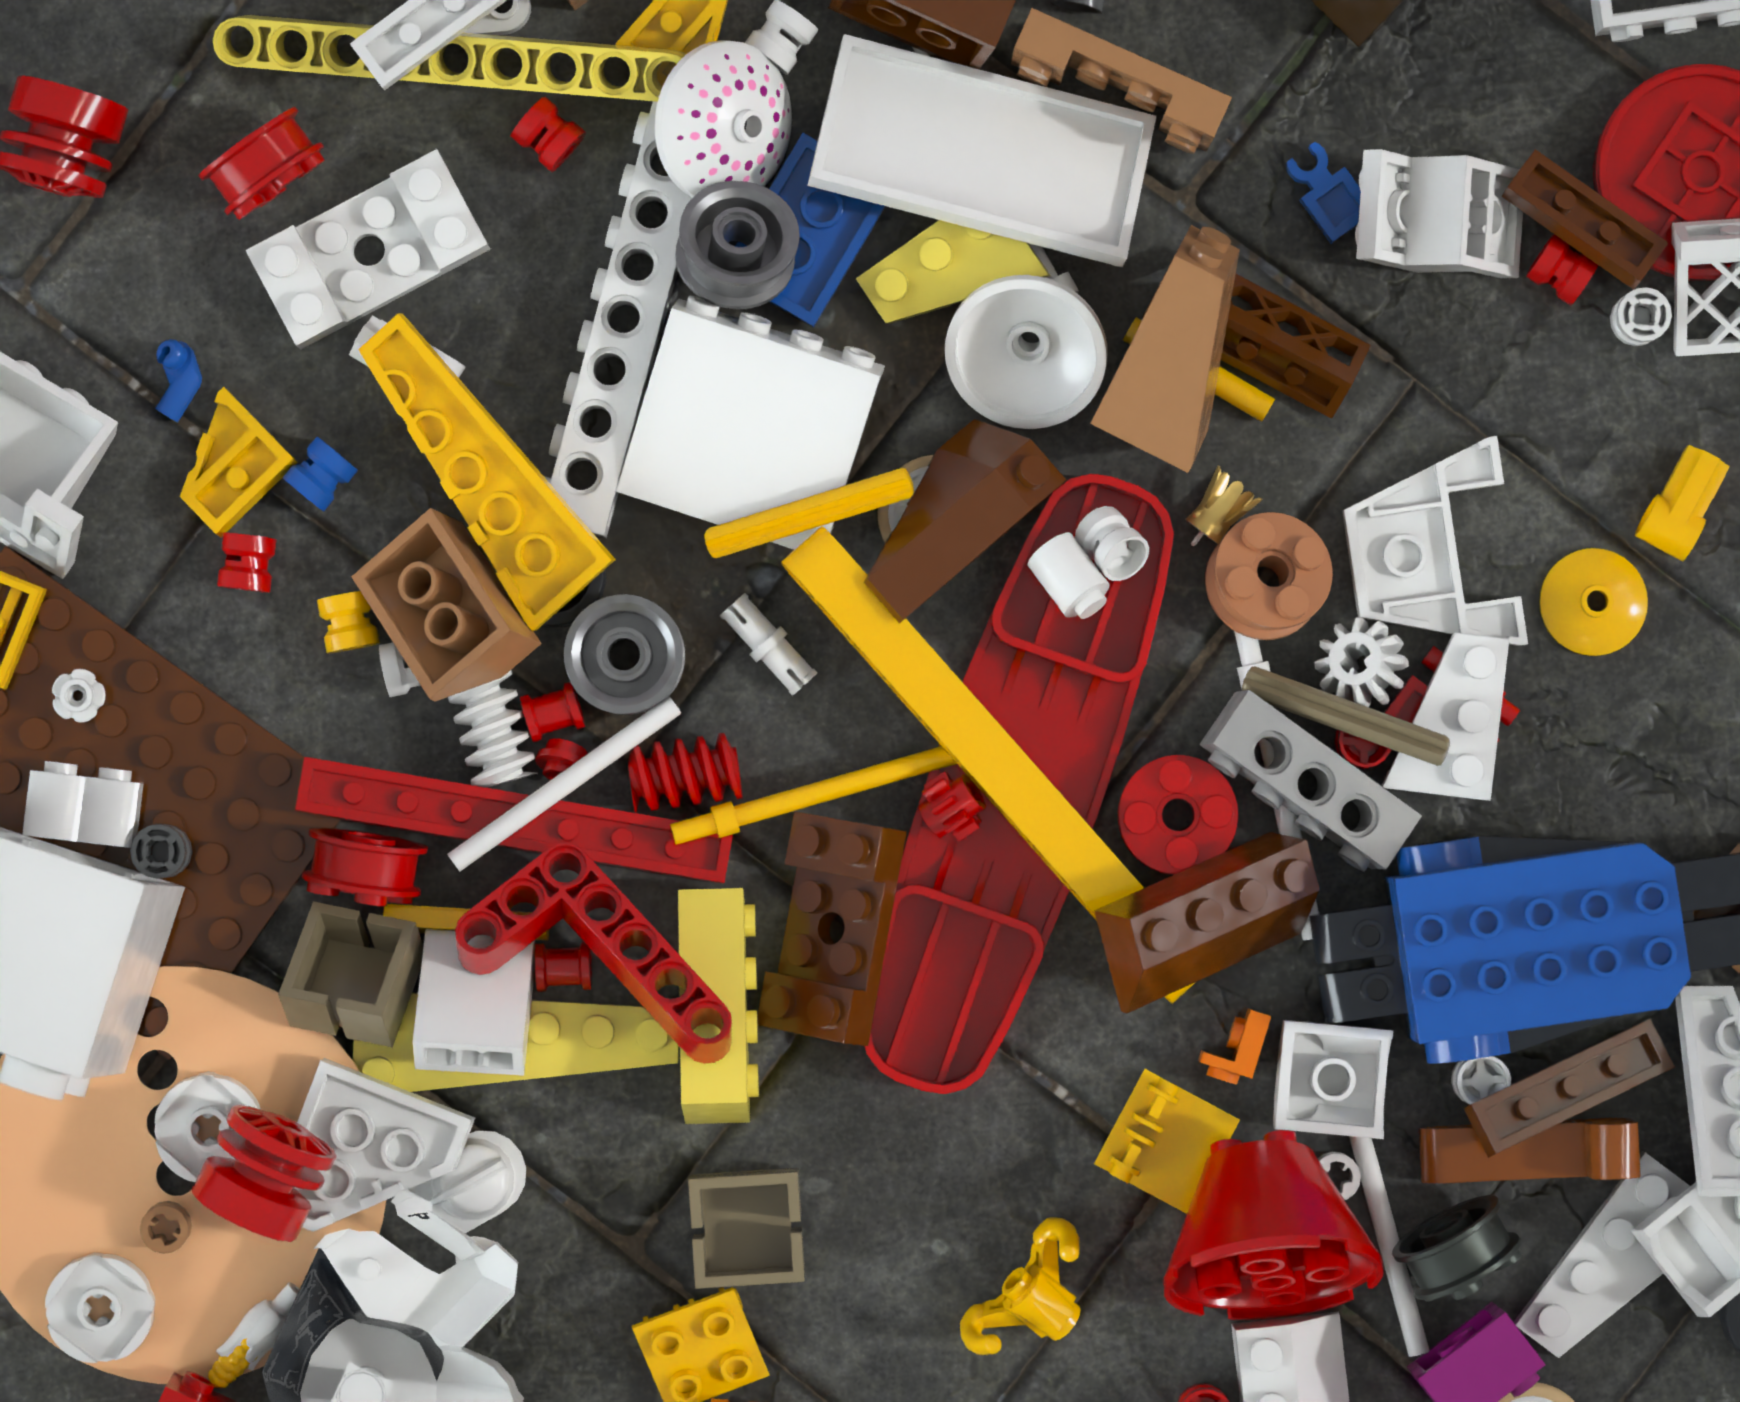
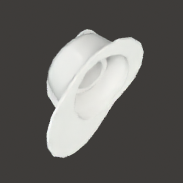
M478 1130L469 1133L456 1169L411 1188L409 1191L432 1202V1213L463 1233H467L504 1212L518 1200L525 1186L526 1166L521 1151L509 1138L497 1132Z

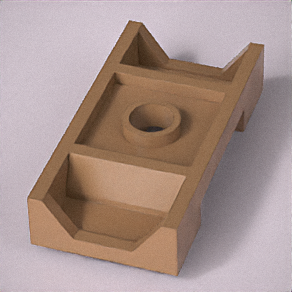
M1033 8L1028 15L1013 50L1011 64L1020 68L1017 75L1030 83L1047 87L1050 81L1060 86L1068 67L1077 70L1075 78L1099 90H1105L1107 84L1127 92L1124 99L1140 109L1154 112L1156 106L1165 109L1166 112L1158 130L1167 134L1166 143L1191 154H1194L1197 148L1207 152L1232 97Z

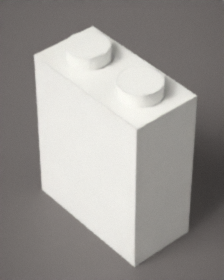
M425 930L413 1033L415 1069L524 1076L535 973L534 941L499 969L490 974L478 975L469 972L460 963L455 931ZM477 935L471 938L467 944L480 949L490 946L495 940L490 936Z

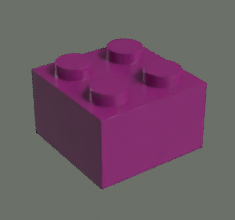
M1491 1301L1431 1347L1429 1352L1422 1354L1409 1364L1407 1369L1433 1402H1498L1508 1393H1511L1513 1397H1518L1534 1386L1540 1379L1536 1372L1544 1367L1545 1363L1507 1313Z

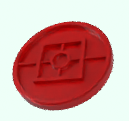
M1694 64L1659 73L1644 81L1619 103L1607 120L1599 137L1593 165L1594 190L1668 242L1650 268L1666 276L1674 278L1675 270L1672 223L1740 218V70L1713 64ZM1734 262L1724 264L1729 268ZM1712 264L1688 265L1689 281H1713L1722 275Z

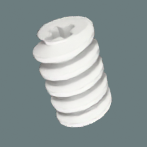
M511 670L500 679L448 697L450 703L463 704L467 707L453 717L454 722L459 725L472 726L471 730L459 738L460 744L477 746L478 750L465 759L466 765L483 767V771L470 780L471 785L487 788L538 774L523 772L522 770L523 766L535 758L534 752L517 751L516 746L529 738L528 731L511 729V725L524 716L523 711L506 709L505 704L518 696L517 690L500 688L499 685L512 675Z

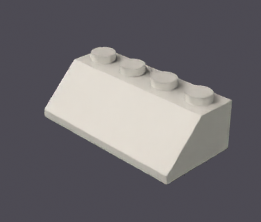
M1339 1312L1231 1324L1240 1402H1349Z

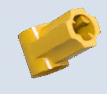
M1691 445L1686 446L1662 493L1655 495L1643 514L1635 531V537L1683 562L1693 549L1704 528L1706 519L1703 516L1730 466L1705 450Z

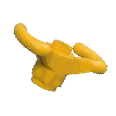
M1050 1217L1045 1219L1035 1229L1031 1257L1025 1268L1019 1267L1010 1273L1003 1283L1000 1296L996 1299L985 1301L982 1304L972 1305L960 1321L961 1339L968 1350L978 1355L996 1354L1001 1350L1000 1338L994 1334L983 1335L982 1331L984 1328L1026 1325L1039 1337L1048 1336L1054 1341L1063 1338L1072 1330L1079 1319L1081 1309L1074 1302L1076 1296L1060 1284L1057 1241L1059 1240V1255L1061 1259L1066 1262L1076 1261L1079 1256L1080 1238L1074 1225L1064 1218Z

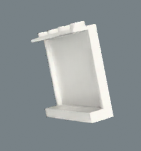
M689 296L687 301L678 299L671 308L616 492L720 525L845 486L885 366L875 363V355L856 347L845 346L843 352L823 346V338L807 331L794 329L791 335L771 329V321L755 314L740 313V317L737 318L719 312V306L706 302L698 296ZM834 522L822 525V527L832 534ZM821 526L771 542L795 550Z

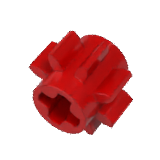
M944 771L924 785L926 789L922 793L926 800L920 803L918 808L925 823L937 837L943 838L952 832L958 842L980 829L979 823L982 822V819L978 813L986 809V803L976 785L966 775H962L952 781L948 773Z

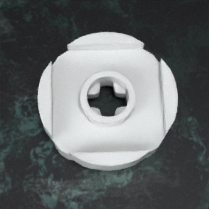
M215 1072L200 1073L176 1084L159 1104L154 1122L158 1154L166 1166L178 1176L188 1181L196 1182L208 1157L219 1156L234 1159L218 1144L214 1137L210 1136L205 1141L200 1140L196 1135L200 1130V1126L195 1120L200 1115L207 1119L215 1115L221 1120L219 1125L220 1131L224 1129L233 1130L226 1120L233 1106L245 1105L260 1109L253 1093L236 1079L219 1075Z
M92 1253L73 1260L57 1274L46 1294V1317L49 1323L48 1329L51 1338L62 1351L82 1362H108L127 1357L141 1345L154 1321L155 1296L147 1277L134 1263L118 1255ZM105 1295L112 1301L110 1309L114 1312V1316L111 1320L102 1316L96 1322L88 1316L92 1307L86 1300L90 1296L99 1299Z

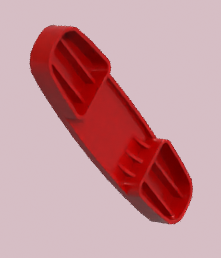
M1087 474L1071 478L1053 491L1024 542L962 681L1092 829L1125 735L1142 672L1147 664L1165 591L1174 538L1169 513L1156 496L1135 484L1112 476ZM1104 506L1114 507L1127 519L1129 527L1138 531L1147 541L1149 546L1148 558L1144 566L1128 579L1111 581L1104 576L1110 584L1108 591L1104 595L1107 601L1096 613L1085 619H1081L1078 615L1069 618L1065 617L1028 567V561L1042 545L1052 538L1067 532L1072 533L1075 537L1079 523L1091 511ZM958 764L929 772L925 784L944 771L948 773L952 781L962 775H966V773ZM979 788L978 790L986 803V809L978 813L982 819V822L979 823L980 829L958 842L952 832L943 838L937 837L927 826L917 807L902 855L869 1044L865 1046L866 1054L880 1072L899 1083L925 1092L948 1094L964 1090L983 1076L1016 1016L1043 958L1044 949L1069 893L1067 887ZM923 793L921 795L919 804L926 800V797L923 795Z

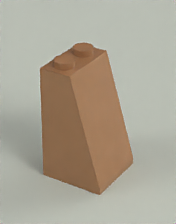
M1192 225L1176 252L1090 423L1189 473L1209 430L1240 249L1230 245L1231 240L1222 232L1210 227H1202L1200 230Z

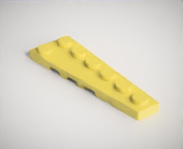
M412 993L393 1047L354 1040L352 1060L359 1072L409 1092L676 1064L679 1059V1045L643 1006L532 1000L524 1076L415 1069L413 1053V1033L418 993Z

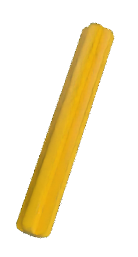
M899 468L708 528L704 534L705 543L712 558H720L909 499L914 493L913 483L908 471L905 468Z

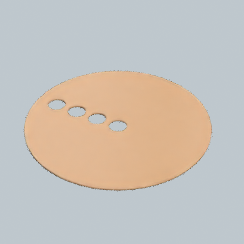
M160 966L150 997L156 998L164 1004L168 1012V1022L165 1029L155 1036L147 1037L137 1034L125 1073L91 1078L85 1097L65 1093L63 1100L38 1096L0 1082V1290L18 1314L55 1347L59 1348L51 1338L45 1308L46 1294L54 1278L67 1264L75 1259L92 1253L118 1255L134 1263L147 1277L155 1296L154 1321L144 1341L127 1357L108 1362L83 1363L123 1378L155 1384H167L174 1372L184 1376L186 1371H190L208 1379L209 1370L212 1369L214 1362L219 1358L216 1350L228 1340L251 1308L265 1299L273 1301L289 1282L296 1285L299 1289L301 1288L318 1251V1248H314L325 1235L345 1229L359 1232L375 1231L380 1234L386 1200L314 1232L302 1227L296 1240L286 1242L258 1235L220 1217L203 1206L193 1196L192 1189L183 1195H171L166 1193L158 1184L157 1169L163 1160L158 1154L157 1139L148 1130L147 1118L150 1111L159 1105L165 1095L180 1081L204 1072H215L219 1075L232 1077L245 1085L253 1093L261 1110L273 1112L297 1122L320 1060L326 1058L359 1071L351 1057L333 1035L290 1026L278 996L279 992L251 979L221 970L195 966ZM149 1051H165L176 1061L178 1068L177 1077L173 1084L165 1089H151L144 1085L138 1076V1063L141 1057ZM3 1054L0 1058V1071L6 1054ZM202 1115L197 1117L195 1121L200 1126V1130L196 1134L197 1137L202 1141H205L210 1136L217 1140L220 1133L219 1125L221 1120L215 1115L209 1119ZM171 1201L180 1204L187 1210L191 1217L192 1228L190 1236L181 1248L172 1253L162 1254L152 1251L145 1245L141 1238L140 1225L142 1218L152 1206L159 1202ZM164 1214L155 1216L159 1221L155 1226H152L154 1234H164L168 1241L176 1239L173 1233L177 1228L180 1229L177 1219L168 1221ZM103 1295L99 1299L93 1296L87 1298L86 1302L92 1307L88 1316L92 1320L97 1322L102 1316L110 1320L113 1318L114 1312L110 1309L112 1301L107 1296ZM272 1349L260 1359L254 1370L265 1366ZM245 1369L243 1374L251 1372L252 1370Z

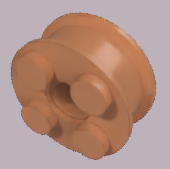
M1259 513L1235 524L1224 536L1220 545L1215 547L1206 567V592L1215 613L1232 630L1252 639H1280L1301 629L1322 607L1332 585V563L1324 542L1306 523L1282 513ZM1257 567L1272 569L1279 578V586L1270 587L1265 585L1258 577Z

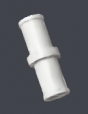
M746 593L741 595L720 615L753 650L749 655L756 662L761 659L786 686L792 696L818 673L808 665L784 638L787 632L781 626L776 629L749 600Z

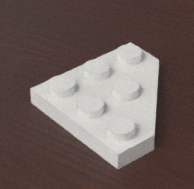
M324 1058L320 1060L297 1123L326 1142L335 1151L337 1157L331 1169L327 1171L318 1170L325 1180L321 1189L315 1191L294 1187L310 1202L312 1207L303 1228L313 1232L354 1213L392 1198L399 1190H409L457 1168L475 1118Z

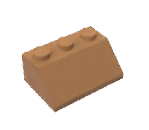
M432 508L428 509L351 576L421 687L432 701H438L502 678L542 644L534 631L525 623L494 570L463 523Z

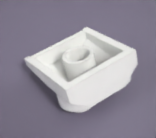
M1283 1020L1278 1049L1273 1128L1384 1139V1099L1393 1030Z

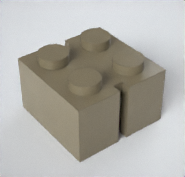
M313 901L278 994L289 1025L335 1036L340 1026L343 1028L346 1038L393 1047L422 964L423 943L416 922L369 913L366 923L374 948H369L370 942L360 911Z
M798 1168L690 1175L688 1184L691 1229L702 1228L703 1225L705 1233L694 1234L692 1238L695 1289L805 1282L802 1227L791 1228V1222L801 1221L802 1216Z

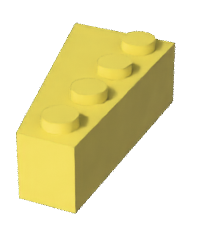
M743 888L678 890L679 955L727 1006L732 1019V1043L729 1052L723 1059L715 1063H699L690 1058L680 1047L681 1106L685 1124L750 1123V1097H759L758 1064H749L748 1043H758L757 1010L747 1011V990H757L756 957H746V937H756L755 904H745ZM679 987V994L682 996L685 991ZM701 1024L693 1032L702 1038H713L721 1030L712 1024Z

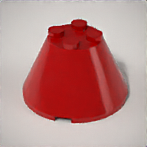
M1278 1130L1265 1134L1263 1140L1242 1143L1236 1139H1223L1210 1145L1211 1156L1205 1162L1163 1279L1164 1296L1170 1305L1183 1312L1198 1316L1204 1315L1203 1307L1227 1309L1228 1319L1231 1320L1271 1319L1307 1314L1335 1307L1354 1300L1353 1289L1367 1282L1369 1289H1373L1378 1285L1384 1271L1381 1255L1313 1150L1307 1145L1297 1142L1296 1133L1289 1130Z

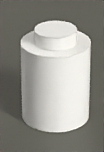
M1067 532L1052 538L1030 557L1027 564L1065 617L1069 618L1078 615L1081 619H1085L1105 605L1107 598L1104 595L1108 591L1110 584L1072 533Z

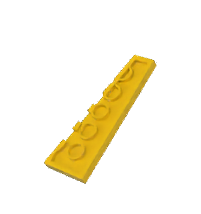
M398 313L358 350L395 411L404 419L407 424V430L421 453L426 455L449 499H453L469 525L467 528L476 543L485 551L497 571L495 574L525 623L532 631L538 630L616 559L405 315Z

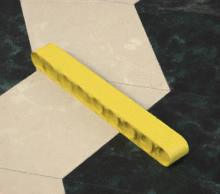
M244 15L227 19L218 26L214 33V51L220 60L231 66L375 78L361 58L355 64H348L340 59L337 53V43L341 36L346 34L357 39L374 25ZM237 26L245 27L253 36V49L247 56L236 52L231 45V34ZM290 30L301 33L307 41V51L301 60L291 58L284 49V38ZM462 33L400 80L658 102L662 86L657 79L658 67L665 61L677 64L686 54L670 49ZM451 43L460 45L468 54V65L462 73L452 72L444 63V50ZM501 49H513L521 57L522 68L517 77H507L498 69L496 60ZM555 53H566L573 58L576 64V72L570 82L559 81L553 76L550 70V62ZM609 57L621 58L629 66L630 77L625 86H615L606 80L603 68Z

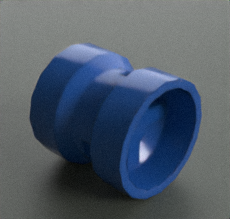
M317 436L307 447V456L309 458L306 461L303 460L301 464L292 465L282 478L324 512L334 500V491L337 488L338 482L340 484L348 483L358 472V469Z

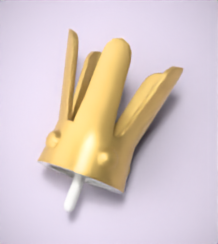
M1219 465L1213 474L1200 505L1185 519L1199 530V533L1191 542L1192 546H1195L1204 534L1220 545L1230 526L1263 500L1259 497L1253 500L1254 494L1250 491L1242 493L1243 484L1240 481H1234L1226 489L1229 476L1226 472L1221 473Z

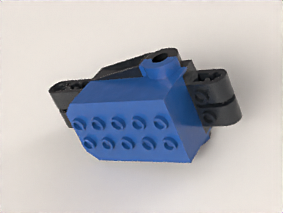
M1484 835L1429 842L1400 848L1396 854L1399 875L1384 877L1387 904L1309 916L1316 964L1372 957L1373 966L1339 970L1318 975L1325 1023L1347 1022L1404 1013L1407 1037L1418 1044H1424L1428 1064L1473 1060L1514 1053L1626 1014L1666 1009L1691 978V972L1740 965V913L1694 919L1693 914L1694 910L1740 904V852L1668 862L1644 843L1490 837Z

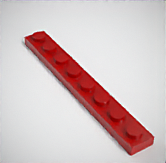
M304 757L295 812L466 841L529 795ZM560 800L497 846L542 854L556 844L570 843L584 850L595 863L724 884L733 834L719 838L716 833L675 845L670 824L679 822L678 820Z

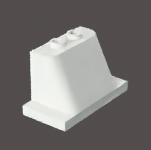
M0 352V542L63 579L75 562L84 516L72 510V507L114 439L118 422L89 405L88 401L77 391L70 388H60L45 379L32 364L23 360L15 361Z

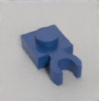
M1313 142L1308 147V150L1316 160V166L1313 170L1304 171L1300 169L1293 158L1286 162L1285 167L1288 175L1294 181L1307 184L1311 191L1299 201L1329 243L1332 244L1359 223L1361 191L1346 167L1331 175L1327 169L1328 156L1326 151L1320 144Z

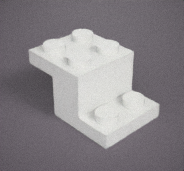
M1382 149L1364 150L1363 166L1359 175L1361 195L1359 223L1355 230L1357 244L1356 259L1417 273L1475 272L1497 278H1519L1523 211L1501 196L1520 169L1468 155L1409 157Z

